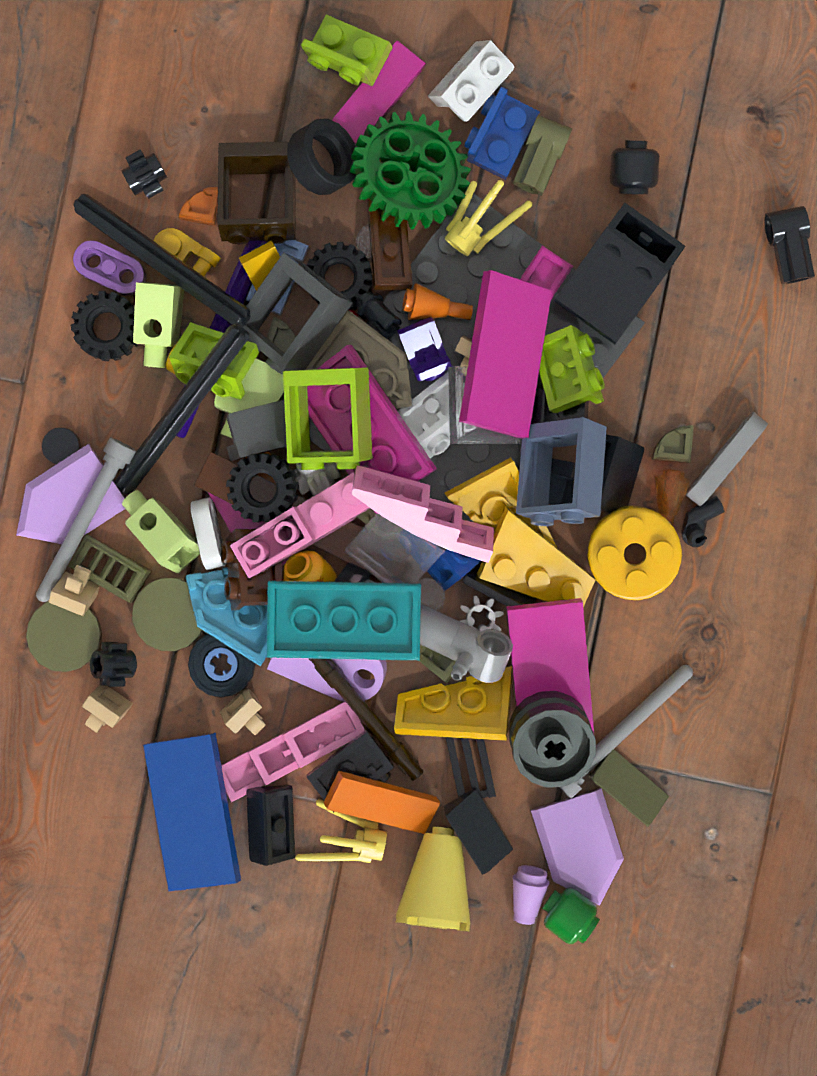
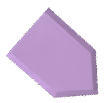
M87 444L26 484L17 536L57 544L63 543L104 466L90 444ZM114 479L84 535L125 509L122 506V502L126 497L116 486Z
M602 788L575 795L572 799L566 798L531 809L553 882L565 888H575L593 903L600 906L624 860Z

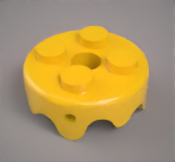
M630 505L621 507L608 514L596 524L588 542L587 558L595 580L604 590L625 600H643L663 592L673 582L681 565L682 548L675 528L664 516L645 507ZM632 543L641 544L645 548V558L638 564H630L624 559V550Z

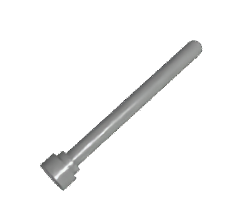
M109 438L103 449L106 453L103 460L106 462L36 592V597L39 601L46 602L50 599L52 589L66 570L119 468L123 469L125 464L131 463L136 453V450L115 438Z
M682 665L596 745V755L590 769L578 781L560 787L570 799L582 789L580 785L585 781L583 777L692 677L693 669L689 665Z

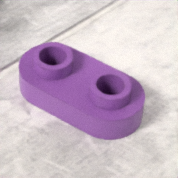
M86 241L80 244L74 252V266L83 277L124 296L134 295L136 282H146L145 270L137 260L100 242ZM93 256H99L100 264L95 268L89 267V259ZM128 271L133 272L134 278L132 282L128 284L123 283L122 275Z

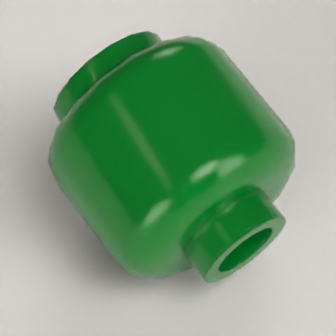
M567 888L561 894L555 890L542 907L547 912L544 918V926L567 944H574L577 941L583 944L600 921L596 917V904L575 888Z

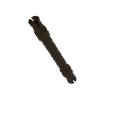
M309 658L315 665L316 671L344 699L388 751L387 754L405 775L407 774L412 781L418 779L424 772L417 764L418 761L404 744L393 736L354 690L337 665L331 659Z

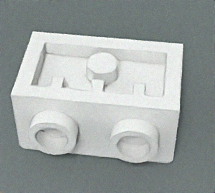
M491 40L476 41L431 91L428 97L437 107H449L462 121H469L514 70V65Z
M451 369L413 398V407L398 410V413L429 458L443 453L450 443L463 432H468L476 427L459 422L465 385Z

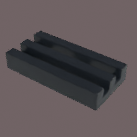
M446 737L458 797L465 794L454 739L453 737ZM461 738L471 788H476L482 798L496 797L484 739H476L487 788L480 790L469 738Z

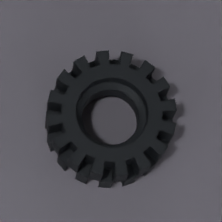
M337 242V245L325 244L324 249H317L314 252V257L309 259L307 265L323 279H325V274L331 266L336 264L348 266L354 274V280L348 289L340 291V293L353 302L349 309L354 308L355 310L360 296L372 289L373 276L370 262L366 259L365 254L362 251L359 252L356 246L349 244V246L344 245L343 242ZM311 295V297L313 298V300H315V301L317 302V304L319 305L320 302H319L316 298H314V297Z
M98 291L99 295L95 296L91 293L86 296L88 300L84 303L80 301L77 304L79 307L77 313L73 311L71 317L74 319V324H71V331L75 334L73 338L83 351L96 359L98 358L102 361H109V359L121 360V356H128L132 353L131 349L133 346H138V344L133 342L135 307L127 299L114 292L109 294L105 291ZM103 313H113L120 320V332L111 340L98 339L93 331L95 319Z
M267 453L250 455L237 462L238 466L230 471L229 474L232 476L230 480H227L226 487H230V493H227L228 500L232 499L234 504L231 507L234 511H240L242 513L240 516L244 519L249 518L252 519V522L258 523L268 522L292 508L291 505L293 502H296L298 497L296 489H299V482L295 481L297 474L295 470L289 468L290 464L286 460L279 459L280 456ZM258 473H266L275 480L276 494L269 502H259L250 493V481Z

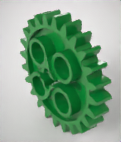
M407 111L404 119L401 121L396 112H392L388 122L381 116L378 118L375 126L369 124L364 135L360 134L356 142L357 147L354 148L351 159L354 161L351 165L350 173L357 175L352 185L353 187H363L359 200L369 198L372 200L369 207L370 212L378 208L383 210L381 215L382 221H385L392 215L395 217V227H399L404 219L408 221L411 230H414L418 220L427 229L433 219L441 224L446 214L452 216L458 207L457 205H460L462 199L465 198L466 195L464 193L470 185L466 178L471 168L462 165H464L468 156L464 153H457L461 141L450 142L448 140L452 130L448 129L442 133L438 131L440 121L436 120L429 126L426 124L425 114L421 115L418 122L413 121L410 111ZM391 145L400 148L402 152L393 150ZM426 156L434 158L437 163L429 161ZM383 177L391 179L395 185L385 182ZM419 188L427 190L431 196L423 194Z

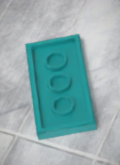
M268 581L267 658L420 661L421 583Z

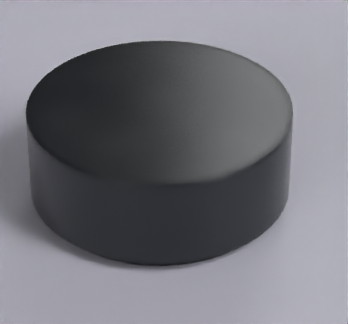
M66 428L50 430L42 441L44 456L54 464H58L81 449L79 437L73 431Z

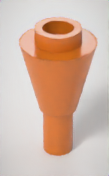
M415 283L413 289H406L402 311L408 312V320L427 319L429 317L446 318L447 316L470 320L473 313V305L452 302L450 299Z

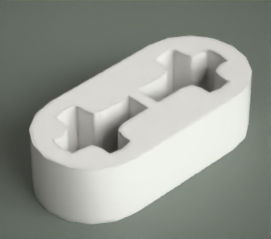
M210 497L192 501L190 505L203 565L206 570L223 567L226 565V563H223L221 556L223 541L214 503Z

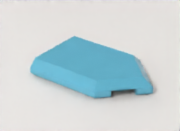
M227 567L212 572L186 575L197 627L261 666L267 657V605L244 606L240 610H231L230 600L226 599L224 592L225 579L228 577Z

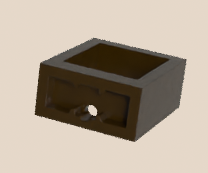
M288 142L218 143L217 225L221 241L241 245L249 241L269 242L272 240L274 244H280L287 240H296V177L291 171L287 158ZM285 173V218L231 219L232 174Z

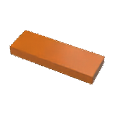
M338 771L324 800V805L330 811L424 834L440 805V801L437 796Z

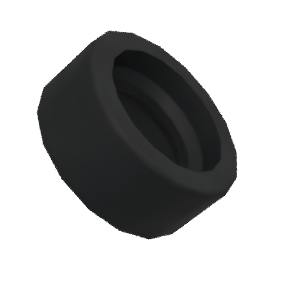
M328 118L316 119L292 134L288 142L287 158L291 171L297 181L308 191L317 195H330L352 182L356 177V174L350 173V168L354 161L351 159V155L356 145L349 133L339 123ZM313 139L319 141L329 152L334 165V175L325 171L315 158L312 147Z

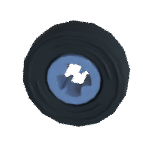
M210 634L197 641L190 652L188 661L190 677L197 688L207 695L220 698L233 696L243 690L252 679L256 665L253 661ZM221 653L228 656L227 663L232 665L229 673L227 670H223V674L215 672L217 666L212 663L215 655L217 658L221 657Z

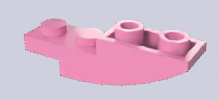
M355 472L299 506L290 508L231 544L230 547L248 578L305 549L370 509V507L351 494Z

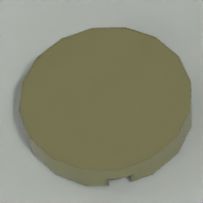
M161 578L149 583L138 593L133 605L132 621L138 636L147 645L160 651H177L190 646L201 635L203 630L197 627L186 581L179 578Z
M48 601L32 615L28 622L26 639L30 653L39 664L52 671L68 672L82 668L90 662L93 652L98 651L101 647L102 629L98 618L90 607L85 615L81 616L53 605Z

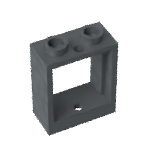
M283 252L246 307L250 309L251 317L243 328L249 332V339L247 341L257 344L258 351H262L268 357L266 363L280 374H283V371L305 370L353 302L302 260ZM294 280L316 298L320 304L284 353L258 330Z

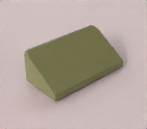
M614 749L589 774L591 780L647 827L653 822L669 798L663 790Z

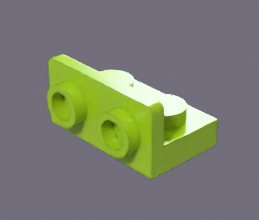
M327 14L313 40L303 39L300 45L308 56L307 61L317 69L327 71L328 68L338 71L339 76L351 84L359 85L360 82H363L370 86H373L393 48L389 41Z
M191 322L189 323L169 356L175 375L182 383H188L224 333ZM247 341L211 388L213 393L221 397L230 396L242 400L245 395L242 381L259 354L256 343Z
M572 325L544 337L539 373L549 410L553 413L561 412L589 400L595 404L604 402L601 390L605 388V384L600 371L595 368L592 355L595 354V347L592 339L587 333H583Z

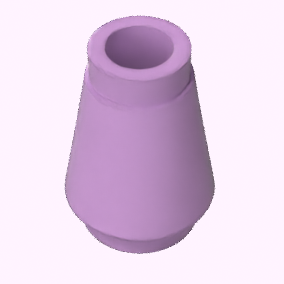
M523 865L519 866L517 873L513 875L514 921L526 925L535 923L549 886L547 872L544 869Z

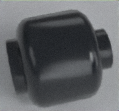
M625 140V148H617L612 152L610 183L619 188L620 194H648V189L658 184L660 155L655 149H647L648 141Z

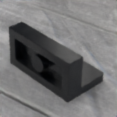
M606 434L601 511L610 514L621 507L629 506L644 447L621 437Z

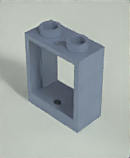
M584 417L531 424L529 438H522L516 514L530 518L531 524L537 526H553L554 520H561L564 523L582 524L584 523V518L600 517L607 426ZM577 445L573 501L569 504L548 505L553 448Z

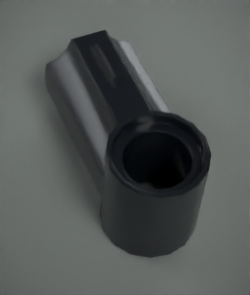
M800 206L766 213L764 217L765 233L770 246H774L781 284L797 283L815 277L808 244L810 221L806 208Z

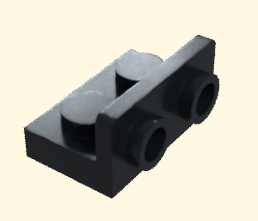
M365 730L310 771L306 777L323 800H325L338 771L386 782L392 774L389 771L394 766L389 756L385 755L370 733Z

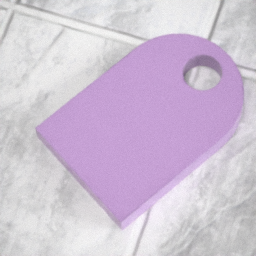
M271 658L268 670L334 699L344 701L338 692L331 688L316 671L315 665L309 658ZM331 659L364 701L373 697L380 690L387 672L386 660ZM357 670H368L374 675L375 679H363L359 676Z

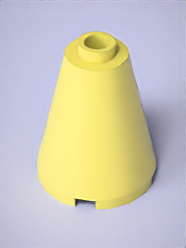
M433 827L432 833H424L396 912V923L441 929L449 928L469 932L471 923L463 848L459 837L454 836V829Z

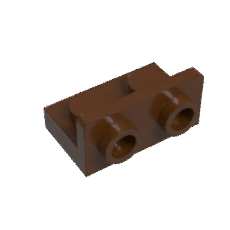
M235 529L222 543V561L227 563L228 568L224 592L226 599L230 600L231 610H240L242 607L250 605H267L268 581H283L282 562L248 578L231 549V544L256 529Z

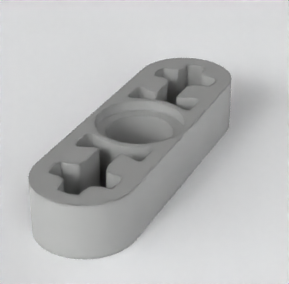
M753 411L701 472L685 495L698 506L703 505L762 434L768 423Z

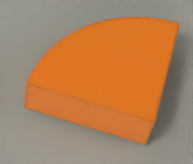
M208 187L193 195L183 204L179 213V219L216 226L218 187Z

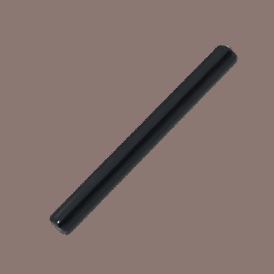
M81 194L74 201L73 206L78 215L232 325L237 323L243 327L249 321L251 315L248 307L88 194Z
M236 323L228 327L136 451L131 463L127 464L116 478L115 484L123 494L128 495L130 492L135 491L247 342L249 332L242 325Z

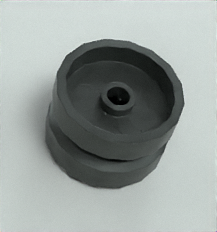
M542 691L525 698L514 709L508 723L509 742L512 748L513 759L520 773L529 781L547 788L564 787L578 781L590 769L596 755V739L583 706L572 696L558 691Z

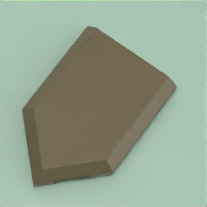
M347 310L305 370L319 368L346 345H352L396 409L413 407L406 353Z

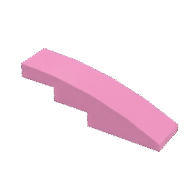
M356 466L351 494L368 507L418 537L450 551L487 563L489 562L493 553V527L463 520L462 506L429 498L431 485Z
M343 702L222 764L225 789L231 803L247 795V789L268 785L355 739L365 731L359 717L346 702Z

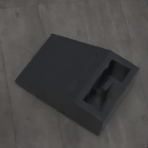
M624 203L554 301L615 345L686 246L627 203Z

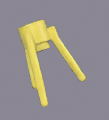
M498 180L471 218L465 216L462 220L477 187V182L472 181L453 220L446 227L448 234L444 239L453 248L467 257L472 251L479 254L490 240L531 208L532 202L526 201L480 237L483 229L477 223L504 186V181Z
M316 800L317 806L327 810L323 800ZM327 810L364 828V830H356L354 839L327 835L320 837L322 843L353 848L352 852L308 853L295 856L297 861H362L370 863L371 859L381 861L385 850L387 831L378 830V822L338 812L333 813Z

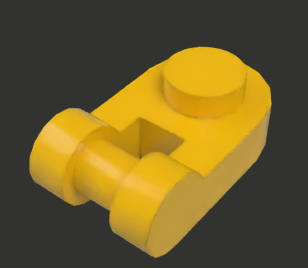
M167 228L160 231L153 240L184 263H186L191 254L197 256L199 259L192 269L204 277L211 266L215 268L221 259L210 249L202 246L175 228Z

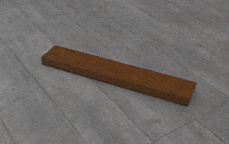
M210 452L194 486L233 505L232 499L228 500L227 493H230V487H226L227 480H230L232 476L229 474L230 471L238 465ZM258 475L251 479L249 490L255 500L269 502L276 494V484ZM298 496L296 502H293L291 506L297 507L307 500ZM352 522L347 523L312 544L346 562H351L372 572V575L388 583H396L411 553Z

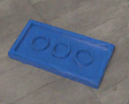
M216 733L144 744L168 891L235 884L241 881Z

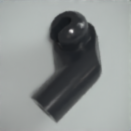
M717 496L707 500L703 505L696 506L686 512L681 534L683 541L691 547L698 548L704 545L707 539L704 535L707 521L725 512Z

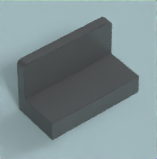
M284 400L227 415L234 443L227 447L230 461L287 447Z

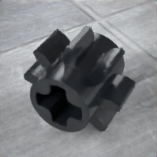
M140 149L125 157L129 166L121 170L134 195L144 191L149 199L164 191L160 182L168 177L154 153L145 157Z
M102 642V651H94L90 659L92 676L100 679L101 686L125 687V678H132L137 669V660L134 652L127 650V643Z

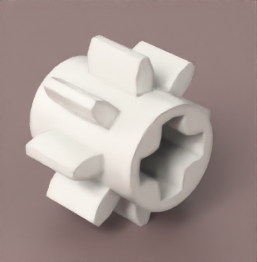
M335 462L324 463V469L301 470V463H296L297 469H294L297 474L295 481L299 482V491L302 495L309 491L312 496H315L335 484L334 479L341 476Z
M473 596L474 606L470 609L464 605L460 606L461 610L467 613L466 619L460 620V622L473 627L475 620L470 617L471 613L474 610L481 612L485 608L488 610L486 617L490 620V623L487 626L481 624L477 630L493 629L501 631V628L495 624V618L501 617L504 613L502 611L493 612L491 606L494 603V599L490 598L483 605L480 604L477 596Z

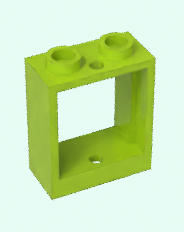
M368 367L283 371L287 463H301V470L324 469V463L337 462V469H356L357 465L360 466L361 461L373 459ZM350 384L353 450L310 451L307 386Z

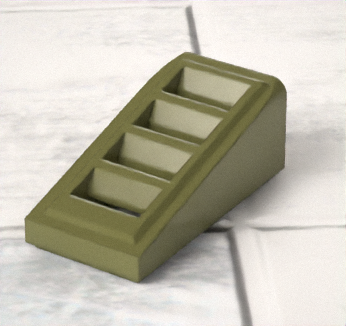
M88 534L85 535L68 565L73 570H75L76 565L91 570L89 577L91 581L129 603L134 602L152 571ZM94 547L97 549V552L87 568L82 565V562L90 548ZM106 554L110 558L99 575L94 571L103 555ZM117 561L122 566L114 580L110 581L107 577ZM128 569H131L134 573L124 589L119 585Z

